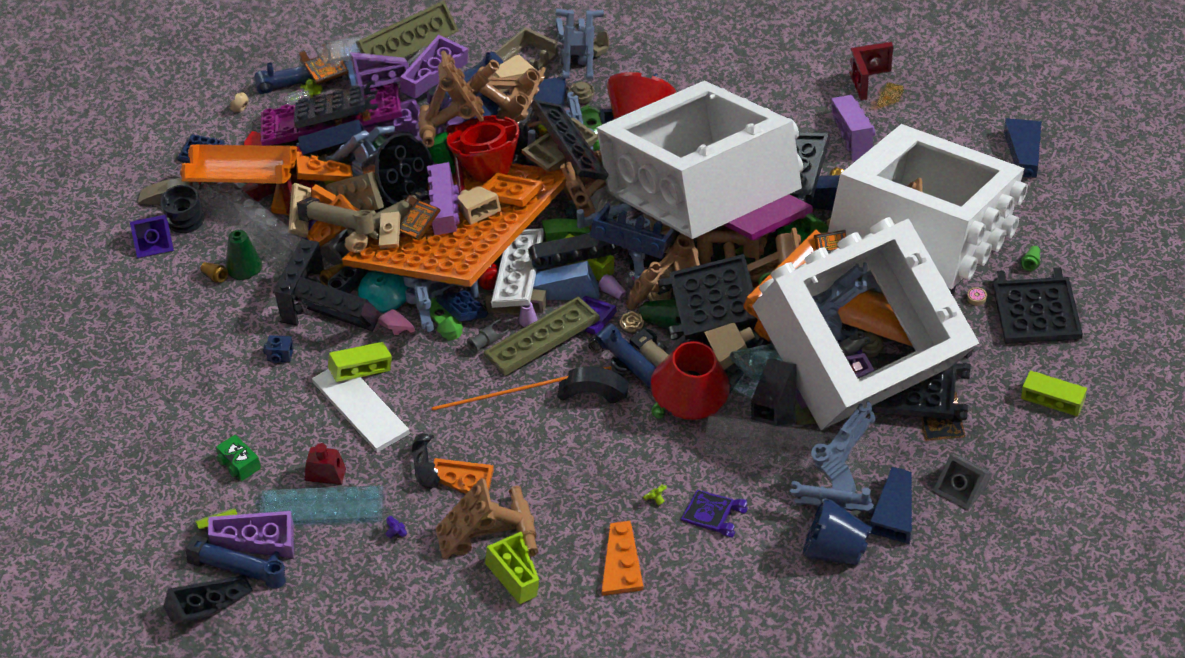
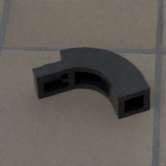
M593 366L579 367L569 370L568 378L559 382L557 397L560 400H566L578 393L592 392L603 396L610 403L614 404L627 398L629 382L621 375L605 368Z

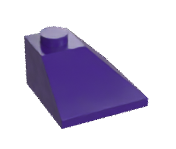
M166 215L130 222L137 258L174 251Z

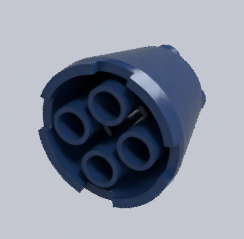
M823 498L808 531L802 552L804 554L803 557L811 560L854 564L857 566L861 554H864L868 543L865 542V538L869 537L872 527L832 500Z

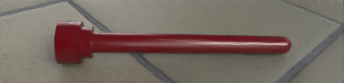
M457 125L448 126L446 128L447 133L452 134L456 131L455 127ZM453 154L456 181L460 195L461 191L465 190L462 164Z

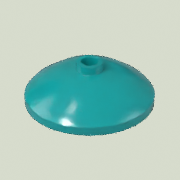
M372 270L362 278L358 287V297L367 299L380 313H387L405 303V291L410 287L404 284L403 276Z

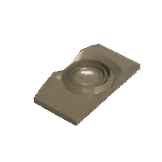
M572 117L571 120L588 145L592 147L598 140V135ZM549 133L522 149V153L547 172L558 170L561 165L567 163L565 156L558 149L557 144L550 137Z

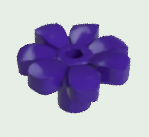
M392 516L386 518L387 524L390 526L389 530L385 533L387 537L391 539L395 534H399L401 537L407 535L406 527L402 522L399 523Z

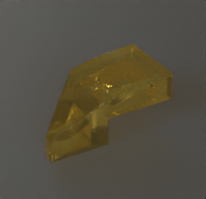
M887 82L884 92H881L877 107H885L899 102L904 86Z

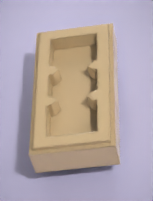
M399 212L381 213L380 249L399 247L401 218Z

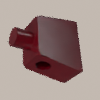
M324 443L311 447L306 460L304 480L342 485L346 467L339 451L327 448Z

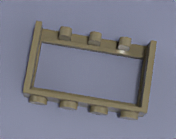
M525 27L496 50L495 53L505 62L530 44L541 50L538 61L534 59L529 61V64L539 71L558 57L557 41Z

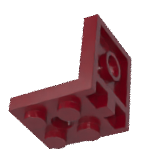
M892 42L851 48L853 56L850 58V65L852 71L849 74L860 101L867 100L869 75L892 71Z

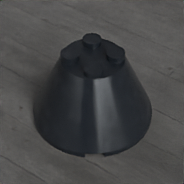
M400 133L385 140L366 161L362 162L361 169L363 174L374 173L380 195L394 205L406 199L408 195H411L410 192L420 187L425 190L428 189L429 174L427 166L433 165L427 147L421 140L418 141L411 134Z

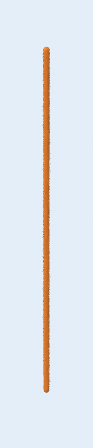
M609 366V367H604L605 369H608V370H611V369H612L611 366ZM568 376L432 407V410L551 384L567 379Z

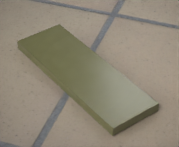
M443 0L357 41L356 44L363 54L405 58L428 47L438 35L446 38L459 32Z
M578 296L483 352L486 358L506 376L600 321V316Z

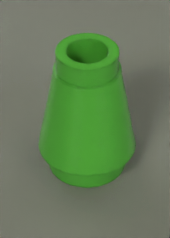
M1031 246L1021 259L1022 267L1026 271H1034L1040 265V248L1037 246Z

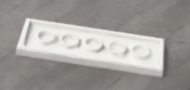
M543 228L524 230L502 253L491 300L492 308L530 305L537 269L532 266L528 249L534 244L543 243L545 234Z
M329 369L312 378L313 384L376 452L410 434L408 427L361 377L336 382Z

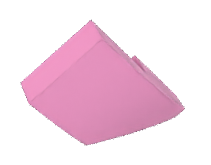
M394 309L383 314L378 319L379 324L387 329H392L394 335H399L404 330H408L410 333L415 331L414 326Z

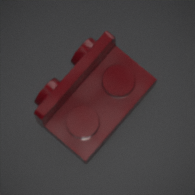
M248 183L236 190L235 195L247 206H250L253 203L259 202L265 196L274 193L276 183Z

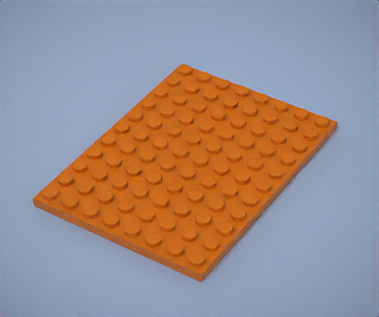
M512 164L507 175L543 182L544 188L525 206L519 207L499 202L501 211L473 224H469L460 212L458 214L460 224H457V232L434 235L431 223L420 240L400 233L399 247L380 249L379 239L376 240L369 237L367 246L363 251L358 253L350 251L342 258L343 265L471 287L566 186L565 182L567 180L562 170L547 172L542 167ZM462 166L465 190L469 191L476 187H482L486 183L474 180ZM454 173L452 178L454 185H457L456 173Z

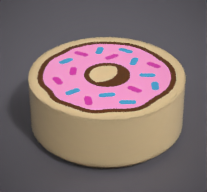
M976 287L968 291L967 300L970 304L979 306L986 302L987 293L982 288Z

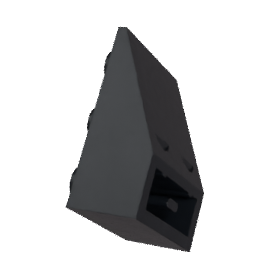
M769 358L751 400V420L775 426L794 424L796 415V364Z

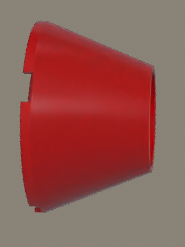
M638 72L617 73L612 75L607 82V91L614 120L677 92L665 80L652 76V78L642 77V73Z
M496 115L483 116L484 121L480 122L478 118H473L455 127L456 131L448 134L447 145L474 180L487 182L496 173L507 175L510 172L520 132L517 122L508 117H504L505 120L497 119Z
M686 342L678 346L655 368L651 378V391L658 405L672 412L673 416L696 420L709 417L718 412L719 408L728 399L730 383L725 370L709 346L700 342ZM683 371H695L702 375L692 376Z

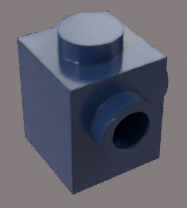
M269 335L268 341L264 343L263 353L267 355V360L273 363L291 362L294 350L292 336Z

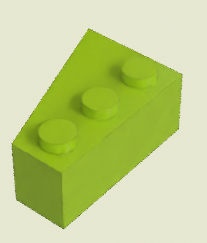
M522 531L487 546L485 564L519 604H522L537 597L539 578L533 561L530 560L528 548L523 541Z

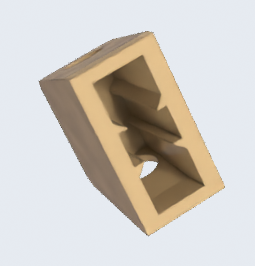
M476 187L469 191L463 190L457 197L460 212L469 224L476 223L501 211L498 195L482 187Z
M735 323L704 332L723 369L728 368L749 352L745 342L755 337L750 327L739 332Z

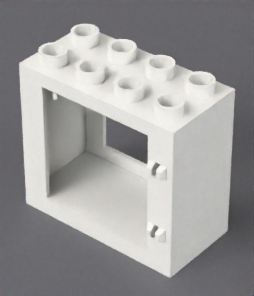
M702 81L596 127L603 167L609 174L606 179L608 193L691 239L802 188L800 173L803 171V162L797 154L795 140L799 136V130L796 123L790 118L781 116L768 108L759 106L746 98L737 96L724 88L717 87L706 81Z
M901 124L840 174L828 232L846 230V236L858 232L862 239L871 233L870 228L883 219L891 217L893 223L897 224L909 218L947 287L952 289L963 278L970 280L977 264L984 266L991 250L998 252L1005 237L1012 238L1015 234L1019 217L1012 215L1015 204L1021 205L1028 188L1027 184L1021 182L1024 168ZM918 177L922 179V192L907 186Z
M891 217L883 219L870 228L871 233L862 239L859 233L855 232L837 243L839 248L829 254L825 247L810 253L804 258L806 263L796 269L792 262L784 264L770 274L772 279L759 286L762 295L752 306L782 361L796 364V386L820 430L850 417L859 404H862L863 408L867 407L866 401L874 405L951 368L979 344L909 218L897 224L893 223ZM866 262L868 265L867 272H872L912 343L915 352L857 379L812 297L825 292L838 278L854 267L856 263L859 264V267H863V263Z

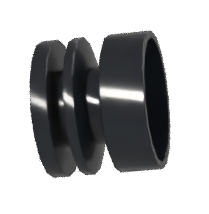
M176 185L163 193L161 207L163 213L167 216L168 225L171 230L182 234L191 233L203 224L205 214L195 188L189 185Z

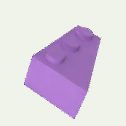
M350 52L356 85H360V87H365L367 82L375 80V85H371L370 88L399 82L400 77L409 68L408 62L402 57Z

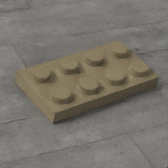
M373 172L326 185L327 191L336 196L339 193L344 195L351 205L360 210L372 211L384 207Z

